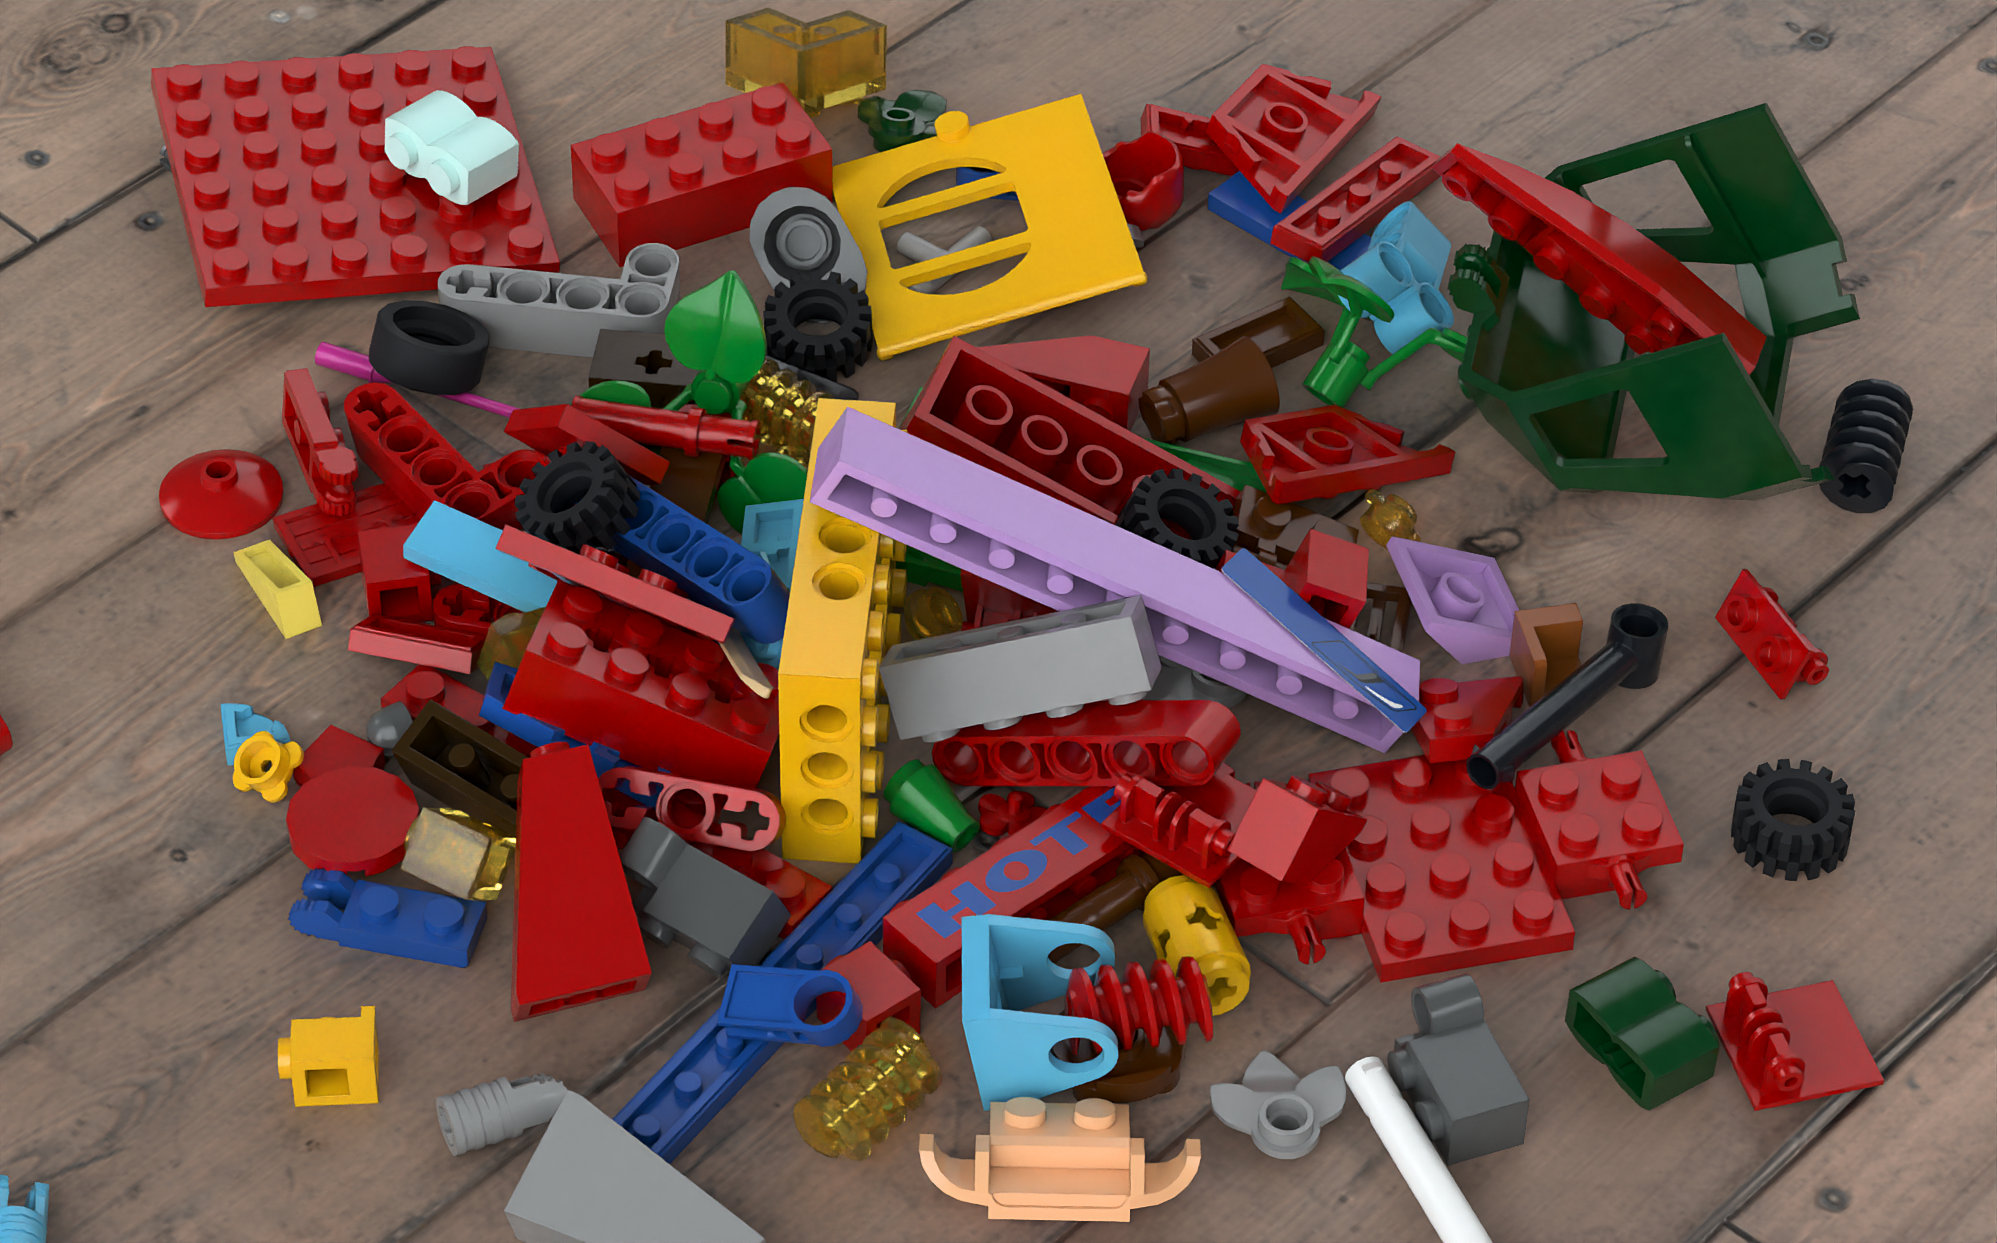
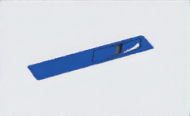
M1242 548L1222 567L1221 570L1401 731L1407 733L1426 713V708L1247 549Z

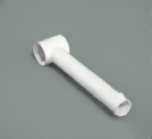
M1366 1057L1355 1062L1346 1072L1345 1081L1364 1113L1370 1118L1373 1128L1442 1242L1493 1243L1408 1103L1403 1099L1400 1090L1382 1061L1377 1057Z

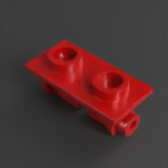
M1742 569L1717 612L1716 620L1779 699L1786 698L1795 681H1806L1810 685L1822 682L1829 673L1827 655L1823 650L1815 648L1804 634H1800L1797 631L1796 623L1778 603V595L1769 587H1762L1748 569Z

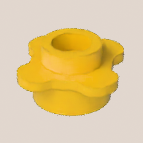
M267 731L255 733L244 741L236 752L234 758L235 771L233 773L234 786L242 792H247L251 789L258 791L270 803L282 800L288 793L287 783L292 777L293 769L301 765L304 752L302 747L293 741L286 744L280 743ZM272 762L270 770L265 772L267 765Z

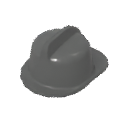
M788 187L773 192L758 205L750 222L749 240L755 258L773 290L780 282H783L790 288V276L800 273L803 281L810 280L811 270H820L821 280H828L831 271L840 273L841 285H844L851 278L858 283V293L866 290L867 268L862 253L840 213L826 196L810 188ZM812 319L806 322L827 324L833 321L827 319Z

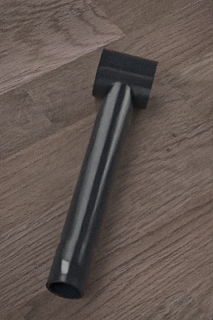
M1639 603L1625 604L1616 608L1611 615L1606 645L1480 749L1476 745L1473 746L1471 756L1466 762L1467 773L1471 780L1484 789H1493L1499 783L1513 781L1516 769L1522 763L1530 759L1616 686L1641 689L1654 684L1659 676L1668 631L1666 616L1654 607Z

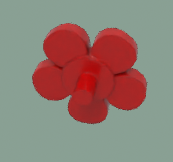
M1023 791L1010 792L1007 795V801L999 795L986 794L980 798L978 803V811L981 813L979 820L980 829L991 836H1002L1006 832L1008 835H1013L1040 818L1047 809L1034 807V797Z

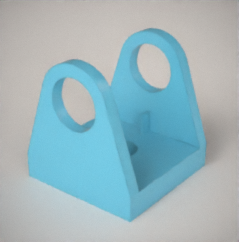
M993 914L962 917V1023L984 1111L990 1110V1102H1007L1017 1097L1039 1099L1106 1075L1116 1065L1118 1060V1040L1115 1033L1105 1024L1088 1018L1020 1011L1065 995L1072 969L1059 967L1048 958L1050 952L1061 945L1081 943L1091 946L1100 954L1098 960L1092 965L1084 967L1093 985L1100 965H1111L1114 968V943L1102 930L1085 924ZM1067 1038H1087L1098 1043L1103 1049L1096 1058L1081 1063H1069L1059 1060L1050 1052V1049L1057 1042Z

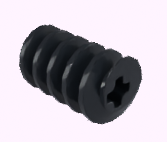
M1860 380L1845 387L1837 397L1822 460L1819 467L1827 466L1835 480L1821 483L1819 486L1830 502L1844 510L1854 513H1874L1884 509L1892 500L1894 485L1896 484L1898 469L1900 468L1902 453L1904 452L1906 437L1913 414L1910 396L1900 386L1887 380Z

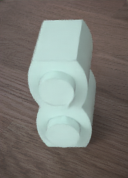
M440 90L434 91L385 119V153L392 164L399 169H404L406 173L412 176L426 178L437 194L444 196L454 203L468 205L517 177L518 141L499 123L489 118L477 117L468 105L453 94Z

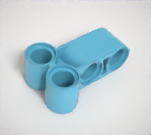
M1411 201L1403 202L1388 213L1376 227L1368 251L1340 270L1344 275L1351 276L1367 285L1392 308L1395 316L1391 323L1380 320L1366 310L1363 311L1361 318L1369 316L1374 322L1373 325L1378 338L1391 354L1397 352L1429 328L1443 331L1445 327L1449 329L1454 324L1452 309L1439 291L1451 249V242ZM1338 295L1341 302L1350 311L1348 300Z

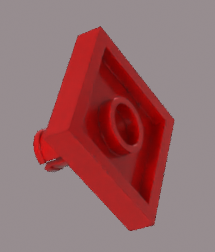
M569 404L513 410L504 429V433L549 457V453L558 449L562 456L565 455L567 444L575 442L582 449L586 441L595 442L598 447L603 445L612 453L629 476L644 485L661 484L670 463L665 458Z

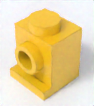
M361 1006V1017H322L317 1019L291 1020V1036L278 1038V1072L280 1079H292L295 1107L378 1103L380 1050L375 1006Z

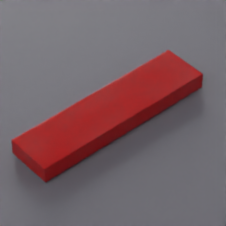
M1396 136L1273 226L1270 244L1307 262L1310 261L1312 256L1328 262L1381 222L1394 208L1403 202L1409 201L1441 177L1431 168L1441 156Z

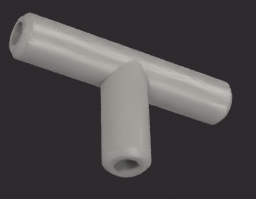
M976 226L947 251L911 232H906L900 236L897 242V250L902 255L919 263L991 242L992 238L987 229ZM957 273L907 288L920 293L934 294Z

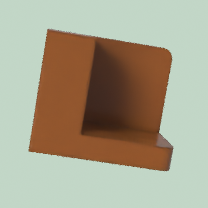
M1576 603L1514 612L1509 656L1516 675L1523 678V693L1529 708L1582 665L1579 659V648L1583 618Z

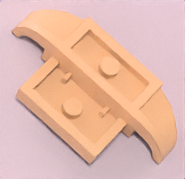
M1017 1097L1007 1102H990V1135H976L975 1159H958L946 1155L936 1145L934 1134H920L919 1153L923 1169L929 1179L940 1190L960 1201L988 1206V1219L1130 1222V1209L1159 1205L1177 1196L1190 1184L1198 1171L1201 1159L1200 1139H1186L1184 1149L1172 1160L1161 1163H1145L1144 1138H1130L1128 1104H1113L1108 1100L1100 1098H1088L1077 1103H1044L1032 1097Z

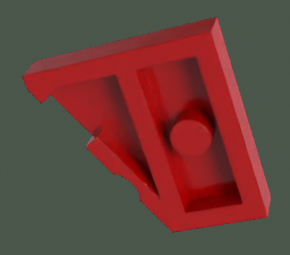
M1521 676L1466 682H1455L1446 678H1432L1423 681L1419 686V702L1427 711L1411 728V731L1429 763L1467 760L1471 756L1474 745L1480 749L1512 722V708H1521L1523 705V678Z

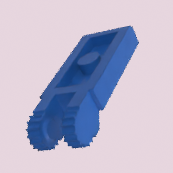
M315 868V870L310 869L309 873H306L302 882L301 890L304 891L303 895H306L308 900L302 898L301 901L297 900L296 903H293L288 918L291 921L290 925L295 927L294 930H299L301 934L305 933L308 936L314 935L316 938L338 941L339 946L465 968L469 966L486 923L487 907L486 902L359 879L355 882L342 871H326L324 868Z

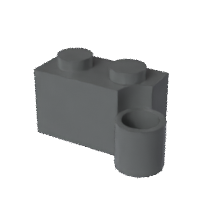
M644 817L619 854L624 873L644 885V888L633 903L641 934L665 948H668L672 940L690 949L687 957L697 966L715 977L721 978L726 970L730 972L732 964L758 966L791 917L790 912L772 890L692 847L672 830L651 818Z
M1465 973L1413 988L1411 1003L1415 1021L1420 1032L1395 1039L1394 1051H1390L1387 1056L1388 1069L1400 1092L1407 1091L1415 1106L1417 1120L1430 1141L1435 1142L1447 1166L1524 1144L1530 1099L1484 1021L1483 1003L1475 981L1470 975Z

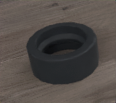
M416 300L389 303L378 311L369 348V362L377 373L402 387L433 395H457L471 391L480 383L489 347V333L480 322L468 314L446 305Z

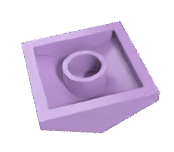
M1392 536L1386 545L1425 632L1461 664L1509 656L1514 612L1518 611L1519 608L1495 558Z

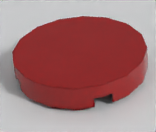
M347 766L325 771L304 783L290 800L286 816V826L293 853L308 868L313 870L315 868H324L326 871L337 870L344 872L346 875L347 871L357 872L365 870V876L382 873L403 861L417 844L420 812L413 790L398 776L374 767Z

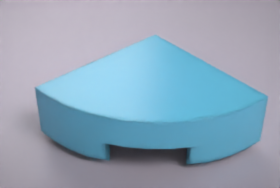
M238 703L220 704L227 766L234 765V758L238 748L257 732L267 731L273 735L276 741L283 744L290 742L289 734L281 722L276 720L273 722L262 715L254 713L252 706Z

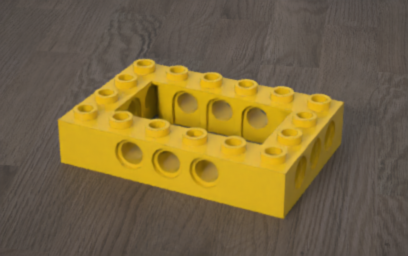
M818 398L778 671L781 805L786 814V824L781 835L782 859L858 864L862 858L864 837L876 838L879 799L869 798L870 792L876 793V790H882L885 753L884 751H876L875 747L876 743H888L890 728V704H881L882 696L887 697L879 666L892 645L900 644L902 615L900 613H893V606L905 607L907 569H896V561L905 562L907 545L810 503L818 448L845 409L850 407L896 428V403Z

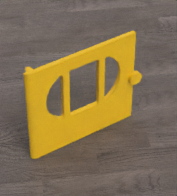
M1082 94L970 126L968 116L964 112L949 111L940 115L934 123L937 136L832 166L833 194L838 211L858 245L867 268L865 293L869 298V306L871 305L872 330L878 347L876 354L882 361L892 359L895 354L950 339L953 336L957 337L1134 285V287L1145 285L1148 280L1147 274L1143 271ZM957 167H979L1000 173L883 208L886 202L901 188L920 177L936 171ZM1010 191L1016 192L1028 227L1025 232L899 269L891 267L881 233L884 228ZM1027 252L1022 261L1009 273L975 290L957 294L933 295L916 292L907 288Z

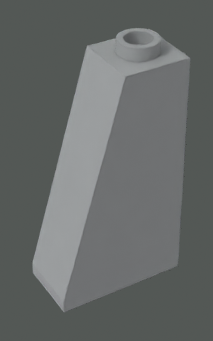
M567 1090L504 1209L516 1238L526 1243H766L763 1236L587 1099L570 1090Z

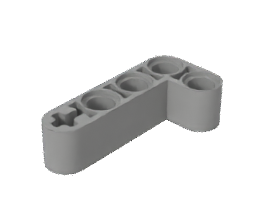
M646 243L637 246L627 255L620 279L471 264L457 265L442 272L438 278L439 304L462 311L480 322L489 333V347L593 358L600 329L665 334L664 328L667 316L673 306L680 300L679 255L668 245L660 243Z

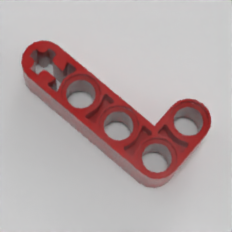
M379 382L366 383L356 387L347 395L344 400V412L358 456L420 519H422L435 500L500 530H503L505 525L516 529L523 528L515 512L519 511L514 505L515 498L525 494L519 487L523 479L534 480L536 477L531 469L538 462L544 467L550 463L544 454L530 449L517 450L505 455L478 472L388 384Z

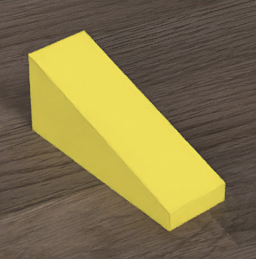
M270 539L233 552L236 564L285 639L322 626L312 581Z

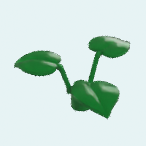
M1312 256L1307 263L1298 258L1291 257L1285 264L1286 273L1281 290H1291L1320 297L1343 308L1329 345L1302 383V386L1309 393L1326 405H1337L1344 408L1359 385L1370 391L1378 378L1427 344L1438 345L1449 355L1463 362L1468 337L1446 327L1443 331L1429 328L1369 371L1365 365L1371 357L1363 349L1352 343L1350 339L1364 310L1384 322L1391 323L1395 316L1392 308L1367 285L1351 276L1344 275L1339 269L1320 258ZM1338 295L1348 300L1350 311L1341 302ZM1369 316L1367 318H1363L1367 321H1370Z
M729 270L711 283L685 295L673 306L667 316L664 332L666 342L672 354L682 365L690 369L699 370L692 384L686 385L683 392L663 409L679 411L689 401L695 400L697 406L705 408L709 414L729 412L731 418L743 420V414L747 409V405L740 398L751 379L758 374L764 364L767 342L755 301L735 270ZM612 380L602 382L578 395L588 399L651 407L646 391L639 385L627 381ZM638 443L659 455L661 446ZM774 452L757 454L748 462L747 466L744 465L742 457L730 456V467L737 476L726 480L717 492V501L723 516L733 529L742 535L746 505L804 499L808 471L790 456Z

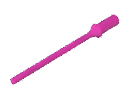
M321 342L316 350V365L368 380L369 383L391 382L376 372L369 362V355L327 342ZM468 392L457 395H437L510 418L513 410L520 409Z

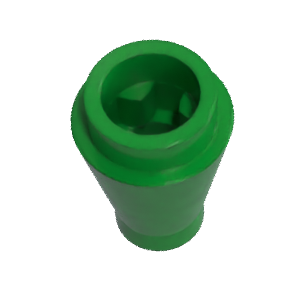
M919 759L911 760L895 772L884 789L883 798L890 804V813L953 848V853L965 848L979 831L980 823L969 814L934 764L925 765Z

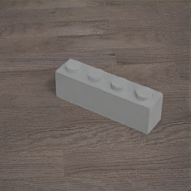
M1142 595L892 645L879 666L900 740L921 736L924 742L942 741L956 735L960 728L983 724L986 730L1006 728L1018 723L1024 715L1044 711L1047 717H1063L1078 712L1085 706V703L1108 699L1111 705L1132 703L1142 699L1147 695V691L1152 690L1162 668Z

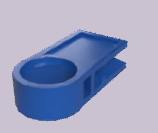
M732 964L717 1024L718 1026L727 1027L726 1036L728 1038L813 1044L821 1047L835 1046L849 1039L858 1029L862 1020L863 1005L849 981L838 972ZM831 991L846 993L845 1005L841 1013L834 1020L824 1025L816 1026L804 1023L805 1012L809 1004L817 996Z

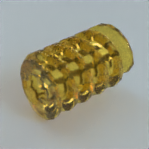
M765 358L758 374L751 379L740 399L747 405V409L743 414V420H758L761 423V433L759 435L756 434L755 437L760 439V442L773 446L780 454L788 455L797 460L802 466L808 468L818 398L834 399L833 394L824 390L817 392L814 383L805 379L799 381L795 372L786 368L780 370L778 362Z
M889 1016L881 1023L879 1029H875L864 1039L862 1045L857 1046L846 1056L845 1062H840L829 1072L827 1078L817 1083L811 1089L810 1095L804 1096L795 1104L793 1117L796 1128L803 1140L818 1153L832 1158H837L842 1154L851 1160L863 1161L872 1153L873 1144H880L889 1137L890 1127L901 1125L907 1119L908 1110L914 1111L924 1103L925 1093L932 1094L941 1087L942 1075L939 1066L933 1059L923 1038L916 1030L904 1021Z

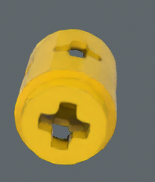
M1186 875L1170 877L1160 882L1146 897L1143 913V926L1157 958L1165 959L1174 975H1176L1180 959L1184 956L1194 957L1202 974L1207 979L1213 1016L1221 1015L1234 1009L1244 1000L1249 991L1251 970L1249 961L1217 893L1212 887L1207 888Z

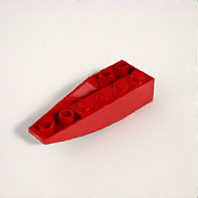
M1458 143L1442 155L1431 167L1442 177L1443 185L1451 194L1463 201H1470L1487 215L1488 223L1496 233L1505 239L1517 241L1534 256L1533 261L1540 271L1548 277L1562 280L1579 295L1581 305L1593 316L1603 320L1607 319L1625 335L1624 339L1627 345L1638 355L1645 352L1654 353L1725 333L1748 374L1750 375L1755 369L1767 337L1678 259L1628 223L1569 189L1518 165Z

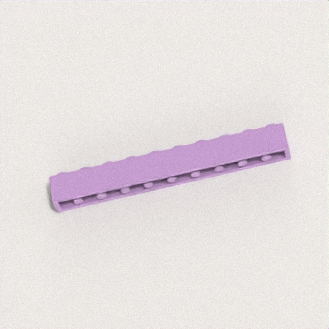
M850 407L845 409L818 448L810 503L1057 611L1142 595L1158 655L1382 753H1386L1403 734V731L1227 575ZM1326 619L1419 702L1420 660Z

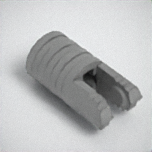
M541 1072L540 1075L534 1073L532 1077L524 1076L508 1081L504 1076L490 1083L485 1082L475 1085L471 1089L465 1088L456 1091L452 1095L446 1094L437 1097L436 1109L439 1124L450 1152L455 1157L469 1150L474 1151L484 1148L488 1144L493 1145L503 1142L507 1138L512 1139L522 1136L523 1129L548 1122L556 1113L567 1092V1088L563 1085V1081L559 1079L555 1081L551 1075L547 1074L545 1076Z

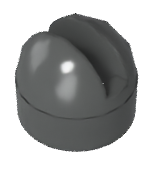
M401 701L383 707L371 715L366 728L368 742L383 748L384 756L389 758L395 757L391 751L413 722L408 710Z

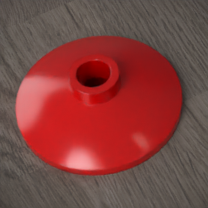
M231 449L202 452L181 461L167 473L159 489L160 508L166 520L179 531L203 539L235 538L261 528L277 514L284 496L281 476L270 462L253 453Z

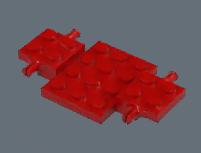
M1567 730V737H1565L1564 731H1562L1551 740V746L1555 750L1560 764L1517 771L1515 788L1512 781L1499 783L1493 789L1481 788L1469 777L1466 769L1467 760L1429 763L1425 755L1308 774V781L1314 785L1316 781L1323 782L1352 798L1348 809L1367 819L1362 832L1308 886L1282 882L1242 858L1214 884L1237 937L1265 932L1289 934L1296 948L1298 960L1303 964H1309L1311 955L1314 964L1322 960L1326 954L1322 940L1362 934L1379 981L1382 983L1573 950L1575 930L1562 902L1563 899L1616 891L1622 908L1629 910L1631 908V901L1634 909L1638 908L1646 902L1647 892L1644 890L1637 874L1649 867L1681 862L1684 843L1642 750L1589 759L1584 754L1577 733ZM1254 781L1253 789L1258 790L1261 782Z

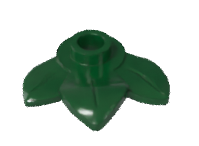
M927 90L906 91L899 95L896 100L872 96L860 102L858 118L869 125L868 133L873 137V147L883 152L937 136L934 123L940 115L946 113L947 100L938 93Z

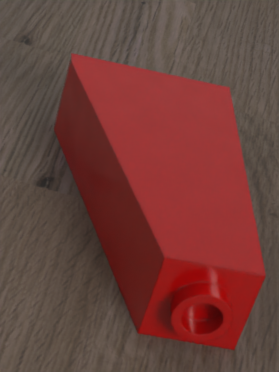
M568 742L549 743L531 751L530 758L523 759L517 783L511 1012L514 1022L644 991L652 974L588 744L570 748Z

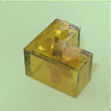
M769 7L725 20V84L747 93L761 87L784 82L810 118L820 115V110L836 105L858 104L863 100L864 96L886 90L887 25L850 10L806 23Z

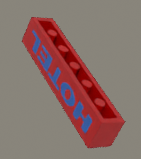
M1223 762L1219 770L1235 778V770ZM1089 786L1062 804L1052 805L1034 822L1013 835L1000 838L990 850L963 867H956L950 870L938 883L916 897L898 903L889 914L883 917V954L890 960H898L904 965L913 983L921 989V996L934 1008L941 1006L962 992V917L993 914L1048 920L1097 889L1100 885L1116 876V869L1122 859L1132 854L1139 857L1145 854L1144 851L1101 828V822L1121 805V800L1114 796L1116 786Z

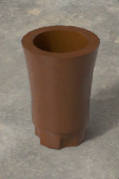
M1248 336L1239 338L1202 362L1160 380L1158 386L1142 392V397L1138 398L1141 417L1149 430L1151 438L1168 444H1173L1179 440L1188 442L1209 432L1244 422L1246 419L1276 415L1280 407L1278 386L1270 364L1260 347Z

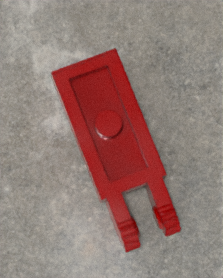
M308 368L286 370L284 372L282 424L308 487L322 512H326L327 515H333L334 517L349 515L356 508V492H354L352 482H355L356 478H358V461H356L354 451L345 448L342 430L339 427H332L327 395L324 391L317 392Z

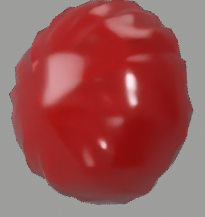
M1146 132L1133 141H1121L1103 153L1127 224L1138 226L1141 232L1154 230L1161 227L1177 213L1184 199V162L1181 152L1173 141L1157 132Z

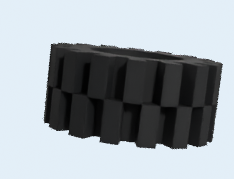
M811 270L810 280L803 281L800 273L790 276V288L783 282L774 287L775 297L768 295L765 301V311H763L767 355L815 374L825 375V378L836 382L837 371H841L848 378L855 373V363L861 367L867 361V351L871 352L872 312L871 305L869 306V298L863 290L858 293V283L849 278L844 285H841V274L832 271L828 280H821L820 270ZM812 319H827L841 326L833 333L822 336L807 335L795 329L799 324Z
M586 441L582 449L577 442L567 444L565 455L562 456L558 449L548 454L551 462L544 467L538 462L531 469L536 475L534 480L523 479L519 487L525 494L516 496L514 504L519 510L515 512L517 520L528 534L576 554L580 553L583 544L593 548L603 545L608 551L616 545L611 537L616 532L625 536L631 528L625 521V518H636L639 508L634 502L640 501V492L636 489L635 486L637 485L603 445L598 447L595 442Z
M1172 468L1168 476H1166L1163 469L1154 471L1150 478L1146 475L1139 482L1117 516L1119 519L1115 524L1120 528L1213 569L1216 568L1225 551L1233 549L1239 533L1235 532L1239 526L1237 516H1228L1233 508L1229 499L1220 502L1216 499L1221 490L1213 483L1207 490L1200 486L1203 477L1192 473L1188 481L1184 480L1183 470ZM1161 519L1172 521L1181 526L1191 536L1192 540L1173 533Z
M1779 759L1775 771L1766 762L1757 767L1756 775L1749 771L1743 777L1742 786L1739 785L1731 825V837H1735L1733 846L1738 854L1746 852L1744 862L1752 868L1758 863L1763 862V874L1774 877L1777 869L1785 870V880L1797 881L1798 871H1804L1808 880L1819 878L1820 868L1829 874L1836 869L1838 860L1843 862L1847 855L1856 811L1854 810L1855 800L1853 794H1846L1848 785L1842 778L1831 783L1833 771L1823 766L1816 774L1811 772L1812 762L1801 760L1799 769H1794L1790 767L1789 759ZM1778 814H1794L1804 817L1814 824L1805 826L1789 825L1775 819L1773 816Z

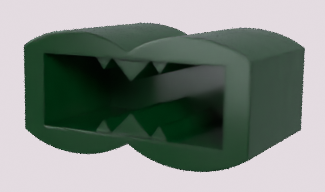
M1633 957L1570 990L1565 1015V1022L1570 1031L1593 1058L1607 1065L1618 1085L1642 1108L1650 1111L1714 1076L1720 1046L1713 1025L1704 1016L1697 1015L1686 1005L1676 1001L1675 990L1668 977L1661 971L1654 970L1641 959Z

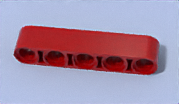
M1137 700L1124 705H1111L1109 701H1095L1085 703V706L1078 712L1063 717H1047L1044 711L1024 715L1018 723L998 730H986L983 724L960 728L956 735L935 742L931 753L933 763L947 780L963 786H1116L1119 779L1126 773L1132 776L1142 773L1148 776L1150 782L1157 786H1199L1207 783L1226 760L1240 739L1241 729L1236 716L1226 706L1216 701Z

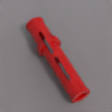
M577 395L573 398L571 404L572 407L636 443L684 449L685 456L698 458L702 452L752 460L758 453L760 439L755 438L756 434L759 435L761 433V423L758 420L747 421L707 415L705 408L692 407L689 412L588 399Z

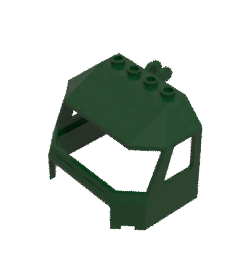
M1767 103L1563 164L1545 177V179L1569 189L1592 202L1582 185L1661 161H1675L1712 226L1636 230L1680 262L1735 265L1746 319L1767 337L1756 367L1750 375L1725 333L1654 353L1645 352L1639 357L1633 358L1634 351L1627 345L1624 339L1625 335L1607 319H1599L1590 314L1581 305L1579 295L1562 280H1555L1545 275L1535 265L1532 254L1517 241L1505 239L1495 231H1493L1490 247L1485 250L1486 247L1483 248L1480 244L1467 245L1465 243L1459 251H1456L1453 264L1456 266V272L1450 275L1447 290L1450 291L1449 295L1453 296L1452 300L1458 309L1474 314L1472 324L1469 325L1467 330L1468 341L1463 362L1458 368V380L1461 390L1467 399L1474 400L1485 420L1560 491L1598 493L1608 490L1756 501L1835 480L1827 466L1810 469V465H1802L1781 431L1779 422L1794 337L1860 319L1855 294L1843 295L1836 264L1847 262L1842 236ZM1626 391H1629L1667 454L1666 457L1613 458Z

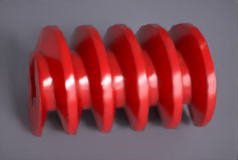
M1182 957L1178 963L1176 975H1174L1165 959H1155L1151 965L1148 979L1138 962H1128L1124 968L1121 983L1111 965H1100L1097 970L1094 986L1084 968H1073L1070 973L1065 993L1066 1016L1093 1019L1105 1024L1113 1032H1116L1125 1051L1132 1050L1135 1032L1138 1029L1144 1030L1152 1048L1159 1047L1162 1030L1166 1026L1171 1027L1179 1045L1186 1044L1190 1024L1195 1023L1198 1024L1206 1042H1211L1213 1039V1012L1207 979L1202 974L1194 957ZM1068 1038L1071 1051L1074 1056H1077L1081 1038ZM1091 1040L1097 1054L1101 1053L1102 1047Z

